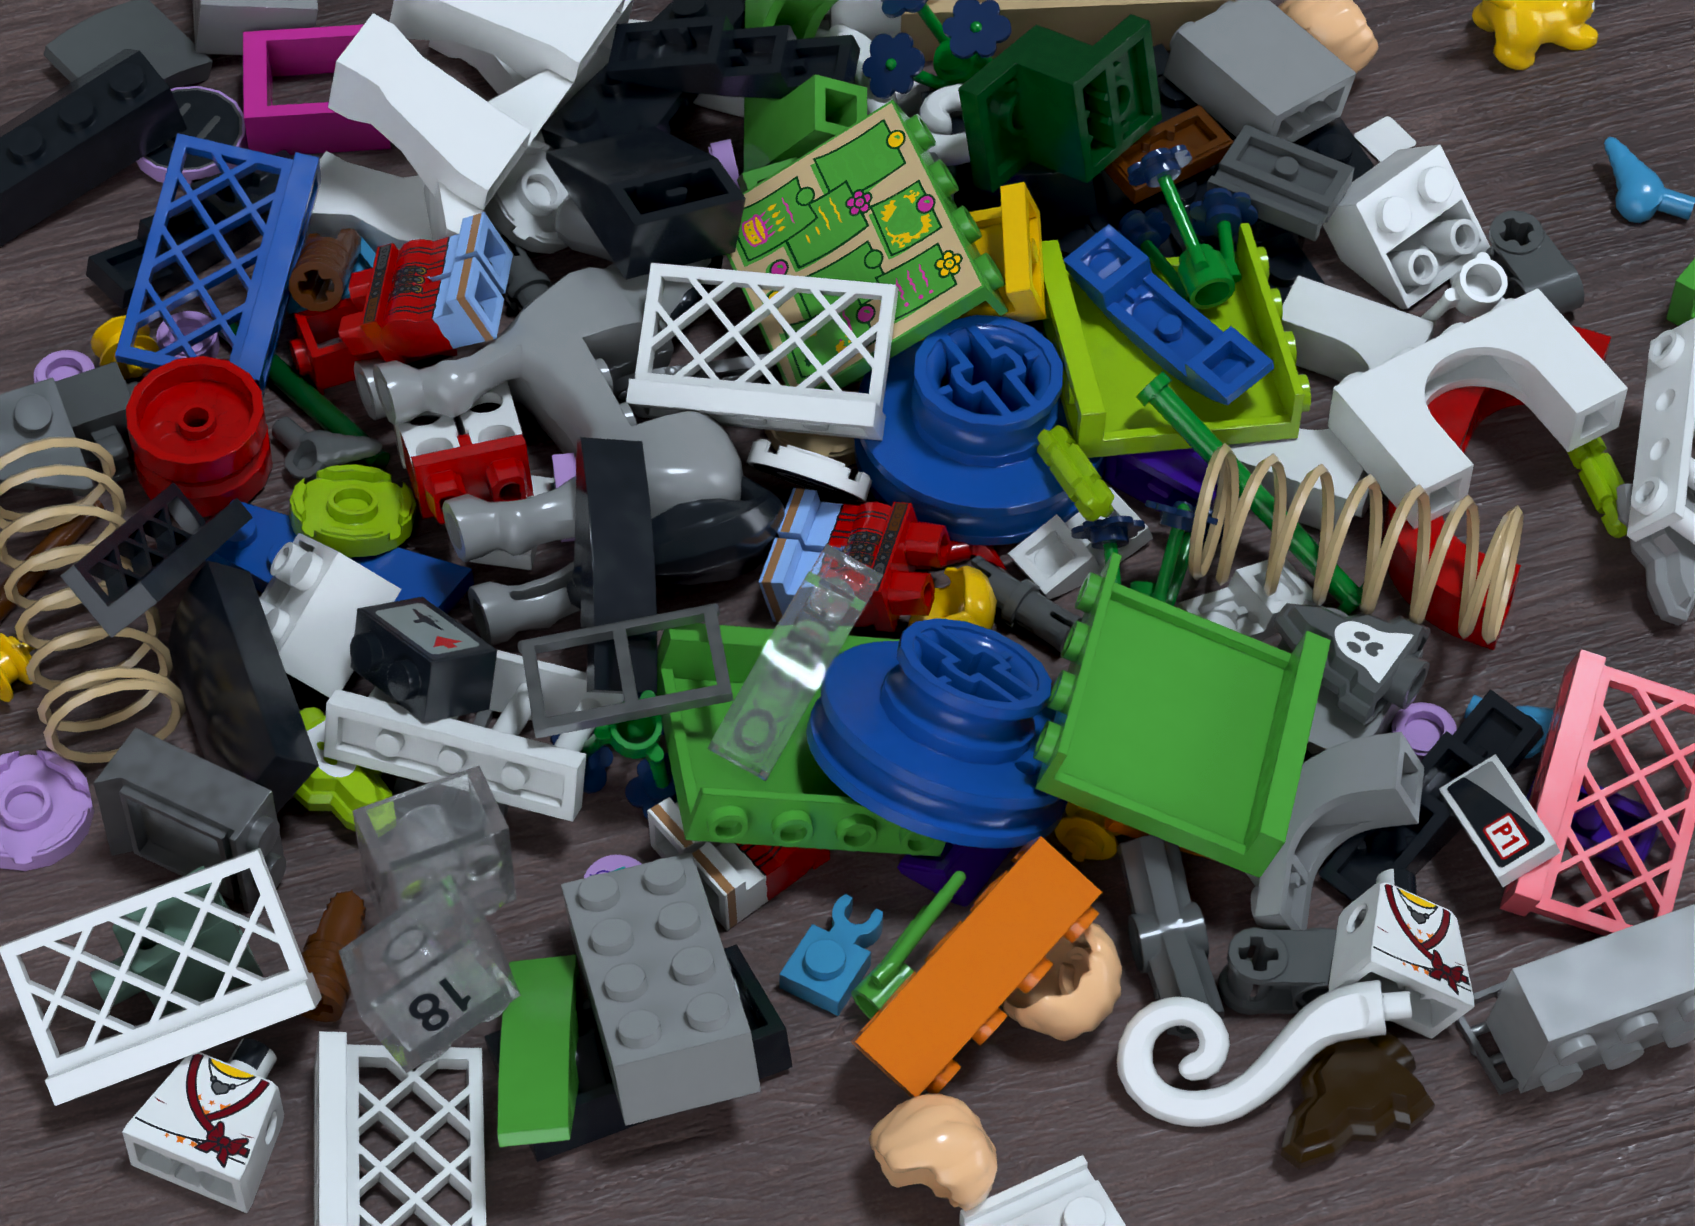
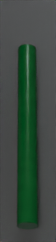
M239 321L229 325L235 336ZM219 331L218 336L229 344L222 331ZM277 354L274 355L268 380L324 430L342 435L369 437ZM382 448L375 456L359 461L365 466L383 470L390 460V454Z

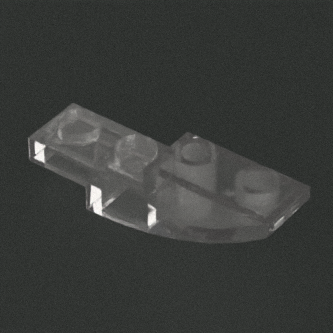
M826 544L780 619L707 749L766 781L818 692L827 669L830 668L834 659L841 651L883 575Z

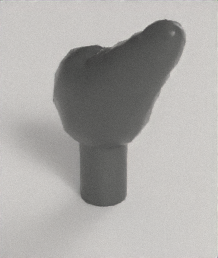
M286 416L278 419L272 427V435L291 450L285 458V466L292 478L299 481L304 478L305 482L316 479V472L330 466L347 465L372 457L382 449V444L378 440L365 436L342 435L326 430L307 432Z

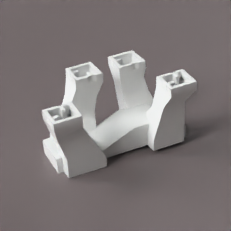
M394 0L389 22L373 13L336 61L328 108L347 119L373 125L402 151L418 175L404 178L346 162L326 151L320 158L321 184L306 240L309 234L313 233L320 234V237L336 239L341 229L350 228L355 229L358 235L363 237L375 253L377 247L394 243L398 250H400L403 244L411 240L425 239L436 241L459 234L463 218L483 212L488 216L484 208L532 140H539L545 143L541 132L542 126L608 63L617 24L628 23L634 0ZM406 38L430 40L429 47L447 57L460 58L481 73L499 95L489 101L484 100L425 59Z

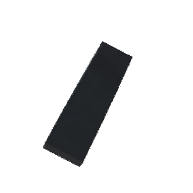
M726 15L617 24L606 72L610 79L668 90L728 97L782 99L815 74L854 84L860 47L853 35L797 39L790 25L734 29Z
M286 150L271 154L294 160ZM256 170L241 178L238 182L252 204L275 192L280 175ZM219 173L191 183L190 187L192 190H195L222 174ZM230 186L200 201L215 225L244 209ZM192 206L169 218L166 228L177 246L207 230ZM270 209L260 214L265 224L267 223ZM154 215L140 220L137 239L88 257L86 276L121 309L129 307ZM249 220L222 236L232 252L235 253L261 236L253 221ZM214 240L185 256L196 275L226 259ZM164 241L162 242L159 256L169 251ZM177 261L154 273L151 285L156 293L159 294L188 280Z
M586 437L577 439L574 567L582 568L580 629L657 615L651 507L642 441ZM657 631L627 636L637 694L641 695L645 690L657 693ZM614 639L588 644L587 692L623 694Z
M1490 689L1452 735L1446 731L1422 759L1424 776L1418 824L1376 828L1354 835L1341 845L1318 873L1319 877L1353 902L1376 884L1377 876L1385 870L1400 868L1416 875L1463 827L1439 788L1495 754L1509 774H1511L1543 737L1542 726Z

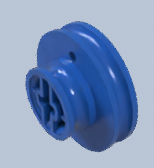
M973 315L951 321L928 335L924 341L915 343L889 359L882 411L886 416L883 440L854 438V454L859 472H865L870 476L872 484L869 491L879 503L887 504L891 507L894 502L912 503L918 522L945 525L950 541L964 542L971 545L1019 543L1024 541L1056 514L1064 523L1077 514L1079 511L1074 505L1075 502L1068 497L1050 471V467L1045 464L1037 452V447L1040 444L1037 436L1043 429L1050 431L1057 425H1060L1069 431L1060 398L1063 382V363L1054 345L1043 336V332L1008 317ZM872 370L864 375L858 393L869 394ZM1106 456L1088 458L1102 477V480Z
M936 618L913 623L902 632L899 641L861 644L842 652L830 663L822 682L821 696L815 702L807 722L806 734L808 745L814 759L830 780L844 793L871 812L902 828L936 840L977 848H1012L1024 846L1029 841L1040 836L1043 838L1048 836L1060 823L1068 801L1035 789L1042 762L1034 759L1033 753L1044 725L1048 720L1054 722L1056 711L1047 707L1051 696V678L1042 663L1022 645L996 631L966 621Z

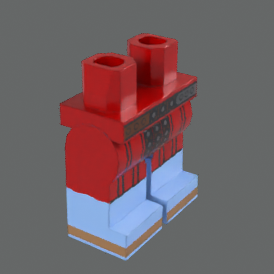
M485 212L463 218L460 233L436 241L425 239L411 240L403 244L400 250H398L394 243L377 247L373 268L351 274L348 289L351 300L360 312L341 318L338 331L339 336L355 357L378 351L386 362L397 360L402 363H406L407 357H421L497 339L504 298L501 294L506 293L513 254Z
M793 488L785 509L784 519L777 531L779 538H775L759 579V585L773 622L865 627L874 624L877 631L894 632L900 615L929 616L935 599V585L931 573L915 572L917 565L931 567L946 566L951 551V542L945 525L918 522L912 503L894 502L891 507L879 502H867L860 506L820 502L817 490Z

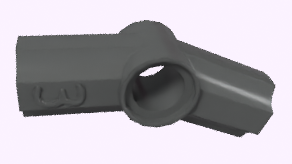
M1153 835L1120 843L1116 848L1132 913L1128 916V935L1137 969L1142 974L1148 973L1156 1001L1169 997H1189L1208 1004L1223 1021L1224 1009L1208 963L1209 943L1206 925L1200 907L1196 902H1191L1179 846ZM1174 1026L1166 1030L1167 1035H1176L1182 1040L1197 1037V1034L1186 1026Z

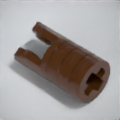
M341 229L336 239L320 237L318 233L309 234L289 279V291L293 299L301 307L310 311L323 312L332 309L340 302L361 251V238L355 229Z
M353 889L341 893L337 892L335 897L330 898V903L326 905V910L323 912L316 933L308 936L303 948L304 951L301 953L308 972L313 973L322 998L315 1009L300 1015L315 1021L335 1022L341 1019L350 997L352 986L357 978L358 970L364 959L360 948L362 946V939L365 938L366 926L363 925V920H365L366 907H364V899L356 895Z

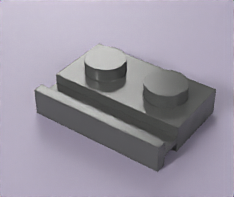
M1245 124L1219 163V170L1215 176L1211 175L1208 180L1207 191L1214 188H1225L1232 194L1245 192L1250 195L1251 205L1256 208L1259 219L1316 241L1324 222H1328L1351 186L1354 167Z

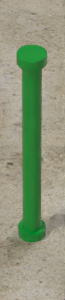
M1164 371L1161 372L1136 398L1144 407L1150 403L1197 454L1209 464L1213 453L1223 443L1168 386L1172 380ZM1236 458L1239 469L1240 498L1251 473ZM1260 484L1250 510L1272 532L1274 497ZM1297 523L1288 550L1315 577L1319 544ZM1337 563L1328 592L1340 604L1336 609L1349 615L1361 604L1364 583L1358 587Z

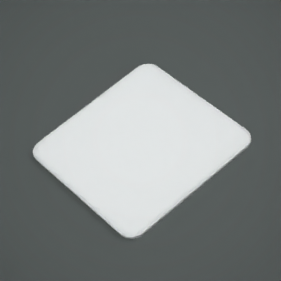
M1389 116L1354 134V137L1379 162L1397 150L1412 148L1416 145V141Z

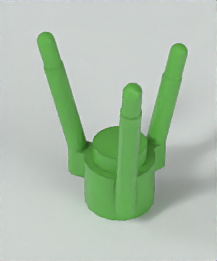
M956 871L930 904L924 905L916 917L909 923L881 963L851 991L855 1003L869 1019L874 1016L905 979L914 972L904 961L965 882L966 875L964 872Z

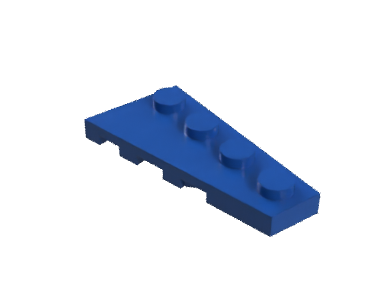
M241 502L253 518L205 561L207 562L208 560L249 571L256 590L263 593L273 577L270 569L275 556L286 543H293L297 535L293 532L289 515ZM399 547L376 556L350 558L399 587L401 591L395 601L423 596L446 614L464 596L469 587L474 584L471 568Z

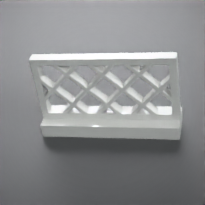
M651 263L635 379H629L626 403L638 417L656 419L669 414L693 411L707 413L724 426L882 441L886 418L882 411L899 289L893 284ZM665 281L691 283L702 296V299L673 321L662 307ZM701 284L719 286L708 294ZM736 287L752 288L764 304L734 327L716 303ZM761 289L779 292L769 299ZM796 293L813 294L825 310L795 332L777 308ZM823 295L840 296V298L830 305ZM858 298L881 300L879 321L858 338L838 315ZM711 308L729 332L699 354L682 333V330ZM772 314L790 338L760 360L742 336L768 315ZM661 316L668 326L658 333ZM833 319L851 341V344L822 366L804 344V341ZM676 335L694 359L674 375L652 373L655 351ZM876 339L873 358L865 347ZM737 341L755 365L735 381L719 380L708 366V363ZM796 347H799L817 371L797 387L782 386L768 369ZM857 353H860L872 368L869 394L842 391L830 375ZM702 368L710 379L691 376ZM763 374L771 384L752 382ZM825 380L832 390L814 389V387Z
M260 848L0 946V954L48 1073L45 1082L55 1106L315 1009L322 998L313 973H309ZM248 868L252 872L260 893L250 918L213 902L224 877ZM212 882L205 898L189 892L192 889ZM175 897L200 908L186 942H182L149 927L159 902ZM147 907L140 923L124 916ZM264 907L273 929L258 922ZM208 912L245 928L231 962H227L193 946ZM110 921L135 933L121 967L84 951L95 926ZM82 931L76 947L59 940ZM254 932L279 943L289 969L263 978L239 967L238 964L252 933ZM143 937L180 952L166 987L129 971ZM46 946L71 957L56 991L30 980L20 954ZM188 956L225 972L215 997L198 1002L174 991ZM79 961L116 977L101 1011L64 995ZM233 976L249 983L226 992ZM124 981L161 997L149 1022L133 1026L109 1015ZM37 996L51 1002L45 1016ZM168 1001L184 1007L181 1010L162 1016ZM59 1005L96 1021L85 1046L61 1055L49 1029ZM104 1025L120 1032L98 1040Z
M319 1031L314 1061V1226H400L413 1213L428 1226H451L426 1203L447 1183L469 1201L470 1210L452 1226H486L482 1048L347 1044V1032ZM359 1067L387 1068L402 1082L379 1101L359 1083ZM437 1069L466 1070L467 1087L450 1102L424 1081ZM411 1091L436 1112L432 1118L415 1132L390 1110ZM359 1104L367 1110V1112L360 1118ZM466 1105L467 1118L459 1112ZM376 1121H380L403 1142L381 1162L359 1143V1136ZM446 1122L468 1140V1148L451 1163L425 1142ZM412 1152L438 1173L417 1193H414L391 1172L393 1168ZM359 1164L368 1171L361 1179L359 1178ZM468 1165L469 1180L460 1173ZM378 1181L403 1203L382 1224L360 1206V1197Z

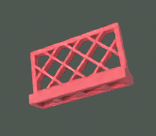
M1581 649L1565 668L1529 799L1530 805L1556 842L1561 853L1506 885L1499 909L1523 917L1529 912H1533L1606 936L1633 926L1625 923L1613 900L1640 886L1655 910L1653 919L1673 911L1695 827V759L1692 770L1685 759L1695 753V743L1680 750L1662 718L1677 710L1695 715V695L1606 666V657ZM1608 687L1632 694L1644 716L1617 729L1603 706ZM1652 701L1663 704L1665 706L1656 709ZM1599 725L1605 736L1594 741L1597 726ZM1650 725L1668 757L1640 770L1622 738ZM1610 744L1628 777L1601 790L1587 767V763L1591 753ZM1673 765L1686 787V793L1683 802L1664 811L1646 778ZM1583 785L1588 797L1577 802L1581 786ZM1634 785L1652 817L1624 831L1606 798ZM1594 804L1612 837L1584 851L1570 826L1575 813ZM1680 813L1675 830L1669 818ZM1657 825L1671 850L1667 863L1648 872L1629 839ZM1566 845L1572 858L1561 863ZM1617 845L1636 878L1608 892L1589 859ZM1575 866H1578L1596 899L1578 908L1551 899L1557 875ZM1664 874L1659 892L1653 879ZM1601 906L1606 917L1591 911Z

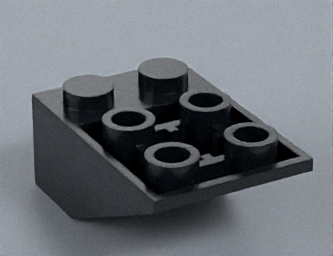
M656 127L546 152L545 159L626 280L649 274L651 263L686 265L735 252L746 198L718 158Z

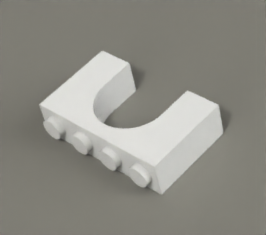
M1299 275L1282 305L1284 331H1292L1295 337L1297 350L1296 366L1328 376L1339 382L1352 373H1364L1390 360L1394 354L1404 348H1415L1433 339L1435 322ZM1299 428L1298 438L1228 445L1236 455V458L1251 474L1257 464L1274 453L1284 465L1286 475L1287 512L1306 474L1318 465L1323 464L1332 475L1334 485L1335 511L1333 532L1344 504L1355 484L1368 476L1367 472L1330 429L1307 430ZM1271 466L1262 479L1261 484L1274 497V475ZM1319 476L1310 491L1298 522L1321 530L1322 485ZM1368 488L1354 514L1360 518L1364 517L1370 504Z
M1537 288L1516 299H1505L1498 303L1491 311L1467 323H1455L1443 331L1440 336L1415 348H1404L1394 354L1390 360L1364 373L1355 372L1348 375L1337 386L1333 387L1328 427L1367 474H1371L1377 480L1383 493L1396 508L1404 495L1420 484L1429 496L1432 521L1450 512L1454 504L1468 495L1474 466L1430 413L1427 405L1436 397L1453 389L1470 386L1488 387L1506 392L1523 402L1566 451L1570 452L1619 427L1628 388ZM1417 499L1406 518L1414 529L1418 528Z

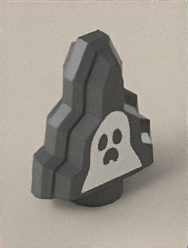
M1286 603L1275 617L1274 627L1292 651L1306 631L1331 640L1321 684L1338 695L1337 707L1364 725L1370 724L1382 712L1388 702L1404 710L1407 709L1418 695L1427 677L1430 663L1418 656L1429 637L1430 628L1422 624L1413 623L1405 617L1398 616L1386 621L1371 614L1360 613L1344 618L1321 606Z

